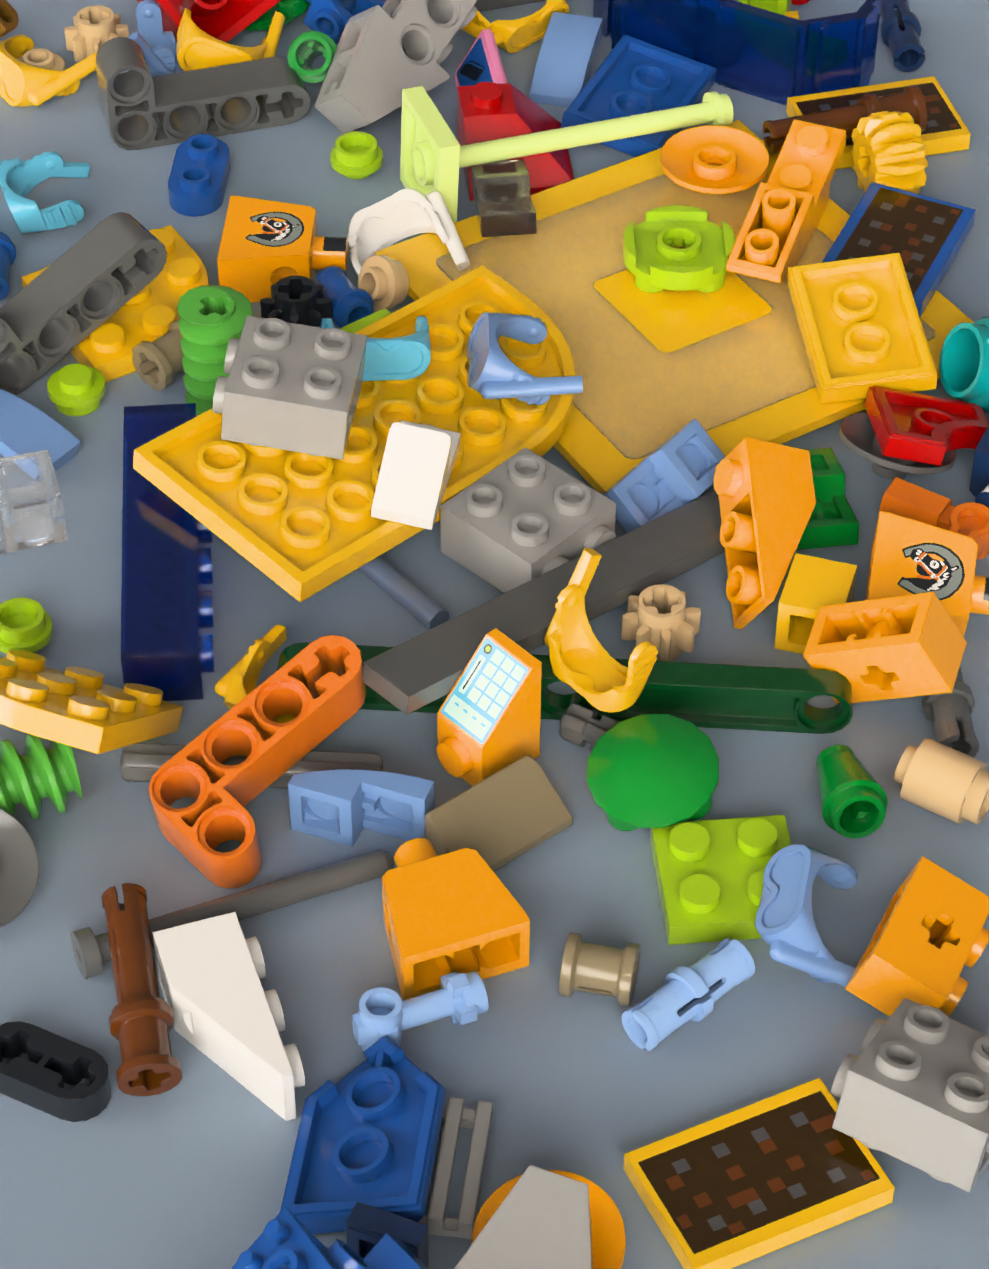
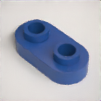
M196 134L178 146L168 181L169 202L174 211L185 216L197 217L211 214L220 208L223 203L230 173L229 147L225 142L209 134Z

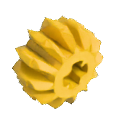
M882 111L872 113L869 117L860 118L857 128L853 129L852 132L854 146L850 149L854 161L852 169L856 171L858 187L863 189L865 194L871 182L919 194L920 188L925 186L927 180L924 169L928 167L929 163L925 158L924 150L927 145L922 142L921 128L918 124H914V119L910 113Z

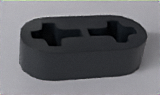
M16 1021L0 1025L1 1094L54 1117L71 1122L87 1121L98 1116L107 1108L111 1099V1086L108 1065L102 1055L88 1047L30 1023ZM22 1052L27 1053L29 1060L19 1056ZM5 1057L12 1060L9 1064H5L2 1059ZM83 1078L90 1080L89 1086L80 1083ZM64 1083L74 1085L71 1091L64 1089Z

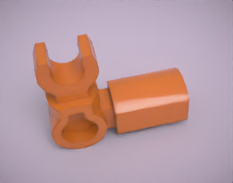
M895 477L884 492L879 512L893 513L973 538L978 543L976 561L985 558L989 554V508L976 502H966L954 507L951 499L898 477Z

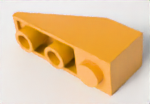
M745 437L715 467L713 480L715 492L719 497L721 514L720 542L725 549L728 574L726 595L731 602L733 626L737 629H743L774 601L816 505L809 450Z

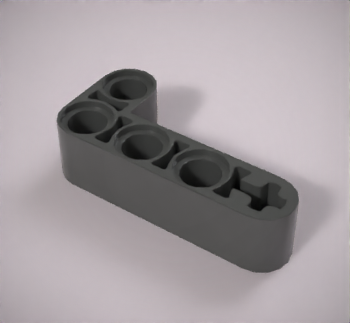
M127 37L110 39L101 45L96 54L100 106L113 142L119 148L125 150H141L182 143L196 134H209L218 137L288 125L303 118L310 108L311 100L304 82L297 72L288 65V59L285 57H270L152 77L140 46L132 39ZM129 70L128 72L119 74L122 71Z
M124 212L112 214L100 222L0 308V389L14 395H18L26 390L153 281L163 270L166 263L167 251L165 245L130 214Z

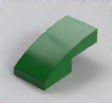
M831 447L808 449L816 505L797 546L798 550L857 545L859 522L845 497V472Z

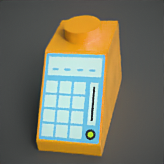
M497 628L485 635L437 712L438 745L436 751L438 759L449 774L456 778L461 777L471 786L478 784L526 755H530L533 759L540 756L542 662Z

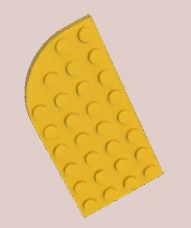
M482 265L355 332V334L367 335L368 338L404 337L415 333L416 318L418 316H426L430 333L431 360L426 371L413 379L362 382L343 460L221 439L223 414L214 413L211 408L134 449L133 469L296 600L302 602L424 530V528L371 517L373 499L387 438L393 422L401 423V420L461 433L459 452L440 506L525 447L543 457L561 436L569 419L574 394L550 395V399L545 404L537 406V404L529 405L525 401L521 402L517 398L485 399L481 393L468 387L469 358L467 357V343L476 321L483 312L526 315L540 318L541 321L545 322L547 336L540 343L529 344L502 335L498 340V344L506 357L528 374L538 378L576 376L574 360L564 336L552 319L531 299ZM440 507L434 523L440 520Z

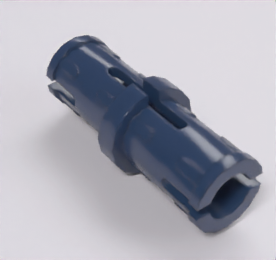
M877 0L876 4L879 7L877 10L882 20L880 34L884 44L891 49L894 66L903 72L917 70L925 61V54H923L925 51L919 39L921 36V26L918 17L910 11L907 0Z

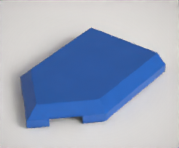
M387 1035L365 1050L363 1054L366 1060L339 1082L334 1084L328 1080L305 1098L280 1212L284 1207L289 1208L312 1234L346 1231V1221L357 1202L419 1222L424 1217L446 1091L427 1071L423 1072L405 1056L403 1050Z

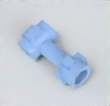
M476 971L466 974L453 972L441 976V989L403 1001L395 991L389 988L378 987L366 991L359 1000V1012L352 1015L353 1036L358 1046L365 1051L380 1038L387 1035L401 1048L402 1031L446 1017H450L453 1024L459 1022L460 1025L477 1021V1015L486 1013L489 1008L486 989L481 977Z

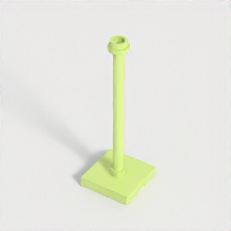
M423 86L402 89L400 180L405 189L414 188L424 195L433 191L440 192L453 223L457 222L459 168L702 124L727 126L733 122V105L727 94H719L716 91L705 93L702 103L460 146Z

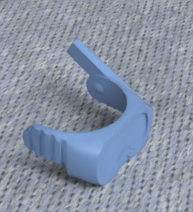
M154 0L140 2L136 9L138 31L127 38L134 40L140 46L152 77L184 72L176 58L177 40L173 32L163 31L161 9L158 3Z
M483 312L478 318L467 343V357L469 358L468 387L481 393L485 399L517 398L521 402L525 401L529 405L537 404V406L545 404L550 399V395L583 393L582 376L538 378L517 367L501 350L498 344L501 335L529 344L542 342L547 336V326L540 318Z
M805 844L789 845L773 855L765 867L764 884L760 906L755 918V927L762 939L770 946L769 955L773 960L809 973L811 978H817L819 982L836 983L846 987L855 968L838 961L824 945L815 925L811 893L816 875L833 888L851 889L857 883L858 874L856 869L850 867L849 863Z

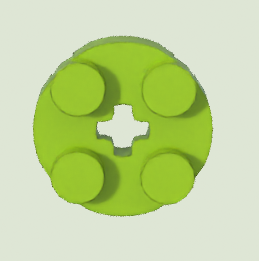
M684 205L657 207L645 212L644 222L634 227L632 220L626 226L623 237V261L626 268L635 275V285L642 291L657 293L666 289L674 291L698 290L705 293L715 292L723 287L724 277L729 272L726 271V262L735 244V235L730 225L722 220L721 228L717 224L708 221V211ZM677 246H678V247H683V249L672 248V247H677Z

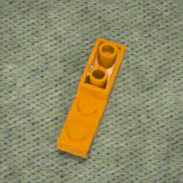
M796 119L793 120L767 183L761 182L726 262V271L781 283L787 278L788 267L796 266L802 257L829 201L830 182L846 146V130Z

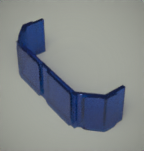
M594 0L593 17L603 18L602 34L605 37L608 35L611 37V49L616 46L623 35H628L716 68L715 83L721 86L787 105V97L868 86L875 67L882 0H866L857 12L802 21L734 0Z

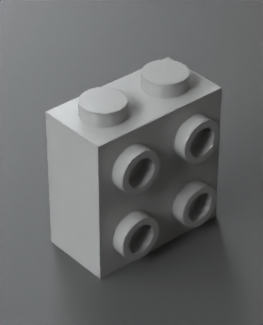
M247 315L240 339L230 338L228 342L224 373L228 374L229 377L218 376L215 386L212 409L214 413L223 414L221 439L246 443L252 446H264L306 453L311 456H324L343 460L363 382L367 335L349 333L337 328L325 329L289 323L277 318H260Z
M525 447L440 506L441 552L495 588L506 593L581 556L585 547L595 549L616 539V503Z
M904 998L887 1021L877 1018L873 1022L864 1039L860 1056L857 1057L849 1053L839 1067L831 1089V1094L840 1098L832 1128L859 1140L868 1148L882 1151L925 1171L938 1181L950 1183L970 1193L989 1165V1035L947 1017L944 1012L935 1007L920 1005Z

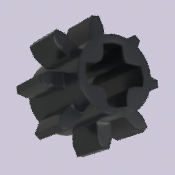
M285 277L271 286V298L260 299L261 318H277L289 323L320 328L323 318L332 319L331 299L324 298L322 285L316 286L307 277Z

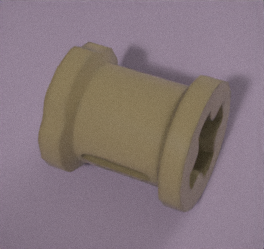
M180 318L169 325L168 333L152 343L142 341L132 349V362L137 373L154 390L162 391L172 384L173 376L184 370L182 366L184 354H182L180 346L182 336L178 324Z
M570 932L562 958L559 994L571 997L575 991L616 997L619 1005L630 1007L638 976L640 944L629 942L625 948L583 942L581 934Z

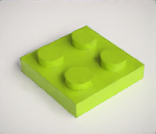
M785 815L685 821L666 828H651L650 845L668 945L720 942L726 938H730V941L733 939H762L755 927V918L760 906L765 867L771 857L779 850L792 845Z

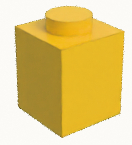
M795 553L778 604L775 649L804 654L819 606L853 602L857 565Z

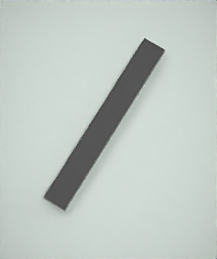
M715 490L594 549L602 557L585 595V611L588 621L628 602L630 595L639 596L645 588L663 584L725 552L720 542L721 514L719 497ZM581 556L363 662V683L407 715L450 693L485 635L493 629L497 628L527 652L544 645L545 633L556 611L555 603L558 602L557 597L567 587Z

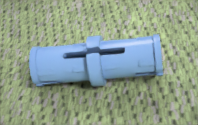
M726 938L719 946L690 967L678 966L666 975L664 985L622 1014L621 1021L628 1037L640 1049L644 1050L646 1048L647 1051H651L658 1043L691 1019L694 1022H700L713 1011L715 1001L755 974V964L752 956L738 940L733 939L730 941V938Z

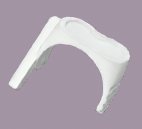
M406 188L356 212L348 226V242L351 248V262L358 277L364 262L369 257L374 256L375 251L392 246L404 238L428 232L436 233L442 243H446L460 272L470 266V261L442 194L438 191H433L424 195L417 189Z

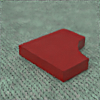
M869 386L864 403L883 456L941 466L944 455L950 450L976 449L989 426L983 409L974 403L880 386Z

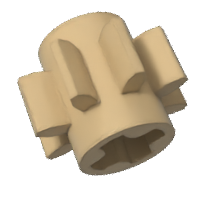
M101 5L88 6L79 10L73 16L74 26L64 28L66 48L68 51L74 52V61L76 62L82 61L98 52L101 45L110 39L129 36L128 25L121 24L120 14H114L110 8Z
M664 584L649 586L640 593L639 597L634 595L628 597L627 613L622 614L621 639L628 641L636 640V647L642 642L649 641L658 650L656 661H673L681 655L682 651L691 653L694 650V636L700 630L701 610L696 607L686 608V592Z

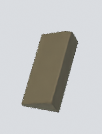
M526 755L429 811L425 817V839L432 843L438 856L463 848L477 850L494 872L571 826L573 817L540 765L530 755Z

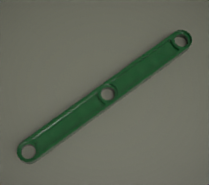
M295 643L286 647L280 653L277 670L310 643ZM356 645L360 650L362 666L363 662L394 648ZM531 654L542 662L541 719L561 720L562 715L571 704L579 703L597 711L596 718L600 720L602 715L624 721L641 714H670L690 721L695 726L701 728L826 734L843 729L850 723L853 716L851 683L845 676L835 671L669 661L655 662L645 687L634 705L620 712L608 713L593 707L578 692L562 695L550 691L547 686L561 680L552 672L549 655ZM615 659L621 665L628 667L629 659ZM365 684L367 694L364 704L360 709L400 711ZM449 693L413 712L437 713ZM827 695L839 700V703L830 708H816L809 705L807 701L815 696Z

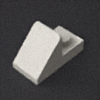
M401 420V423L393 422L387 438L373 499L371 517L432 530L459 452L461 433Z

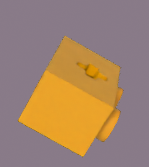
M935 592L819 606L803 657L812 669L835 671L845 676L851 683L852 703L952 693L967 642ZM832 697V698L834 699V701L836 702V704H838V703H839V700H837L836 698Z
M922 856L894 892L845 990L889 1017L904 998L920 1005L935 1007L944 1012L948 1017L961 1000L969 981L959 976L964 965L971 968L989 942V930L983 927L989 914V896Z

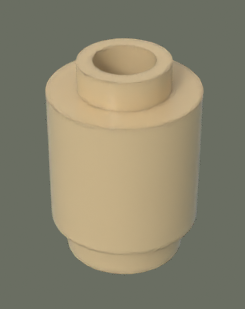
M930 738L924 739L918 748L909 745L905 749L894 775V781L902 784L900 791L901 799L958 824H962L964 820L977 825L982 822L989 810V771H987V763Z

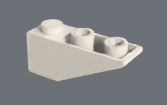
M236 912L152 932L158 980L165 1001L173 1009L175 1031L285 1121L296 1119L294 1088L305 1086L304 1070L295 1043L283 1045L279 1032L285 1031V1020L276 990L264 991L260 979L266 977V969L257 937L245 939Z

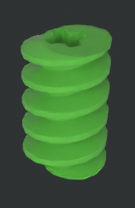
M206 285L190 289L180 297L177 305L178 314L181 317L178 324L182 336L180 346L182 354H184L182 366L185 372L183 380L187 391L185 399L187 407L195 415H200L213 408V397L218 376L229 377L228 374L224 373L229 339H240L247 315L253 316L250 301L242 293L230 287Z
M27 734L23 755H20L10 740H0V809L15 817L16 805L22 803L31 818L37 820L40 819L43 798L49 797L59 814L66 813L69 792L75 791L82 800L80 780L71 746L50 740V747L46 749L38 736Z

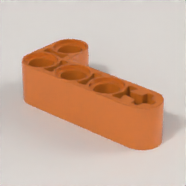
M337 635L323 636L311 642L164 763L152 776L149 784V794L160 831L191 864L216 886L227 889L243 887L253 881L260 872L263 861L253 818L244 807L357 713L364 704L367 693L365 683H363L362 659L360 650L354 642L346 637ZM292 714L297 716L294 720L287 723L273 722L280 715ZM232 756L248 757L237 765L229 766L222 764L224 760ZM190 797L197 799L192 805L185 808L170 807L181 798ZM235 840L242 842L233 851L224 853L215 851V848L225 841Z

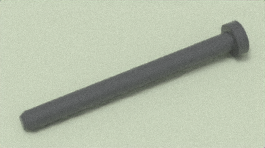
M375 850L149 919L152 947H154L152 932L231 912H236L238 921L380 878L388 870L394 869L393 857L389 851ZM90 927L71 932L74 956L83 978L88 979L103 974V963L112 960L108 932L95 936Z

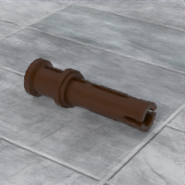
M918 85L906 86L902 93L877 97L875 93L864 94L855 105L774 121L767 120L763 123V133L770 132L771 136L763 137L765 147L770 155L780 152L794 119L846 130L847 139L852 138L853 129L857 128L860 118L869 117L872 113L882 111L909 112L914 119V124H918L921 132H923L927 126V108L924 95Z
M124 883L122 884L125 904L119 903L115 886L108 888L101 896L102 906L105 909L118 1003L109 1017L110 1032L113 1037L119 1040L122 1064L116 1071L118 1088L123 1093L132 1096H152L164 1093L177 1086L182 1080V1069L180 1061L173 1057L171 1052L169 1032L175 1025L173 1009L159 995L146 906V890L137 884Z

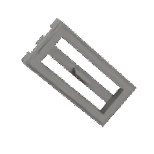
M449 1097L448 1106L444 1105L441 1126H444L429 1213L424 1215L419 1223L428 1226V1235L472 1239L493 1119V1102L478 1100L477 1109L464 1108V1099ZM460 1128L473 1129L459 1217H445Z

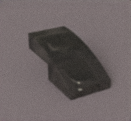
M524 159L470 166L474 202L481 236L537 234L536 211L530 197V178Z

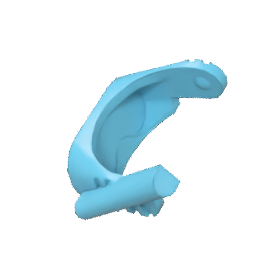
M55 151L43 152L42 155H36L31 160H19L16 157L0 162V186L21 234L67 228L70 225H76L78 221L82 220L84 209L76 200H67L39 210L35 200L25 197L37 184L50 177L88 178L90 170L88 162L63 161L61 155Z
M418 316L416 318L414 334L397 338L367 337L363 381L407 380L416 378L426 371L431 360L430 333L426 316ZM323 318L321 328H334L332 319Z

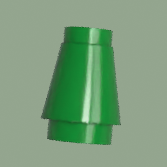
M319 31L302 33L293 40L289 47L288 65L297 72L302 81L307 83L322 82L325 80L337 46L325 33ZM318 56H323L326 59L325 63L319 69L315 67L313 71V61Z
M833 745L824 749L817 758L816 766L818 769L822 816L825 823L831 829L847 838H862L872 834L882 825L885 819L888 804L886 792L849 747Z

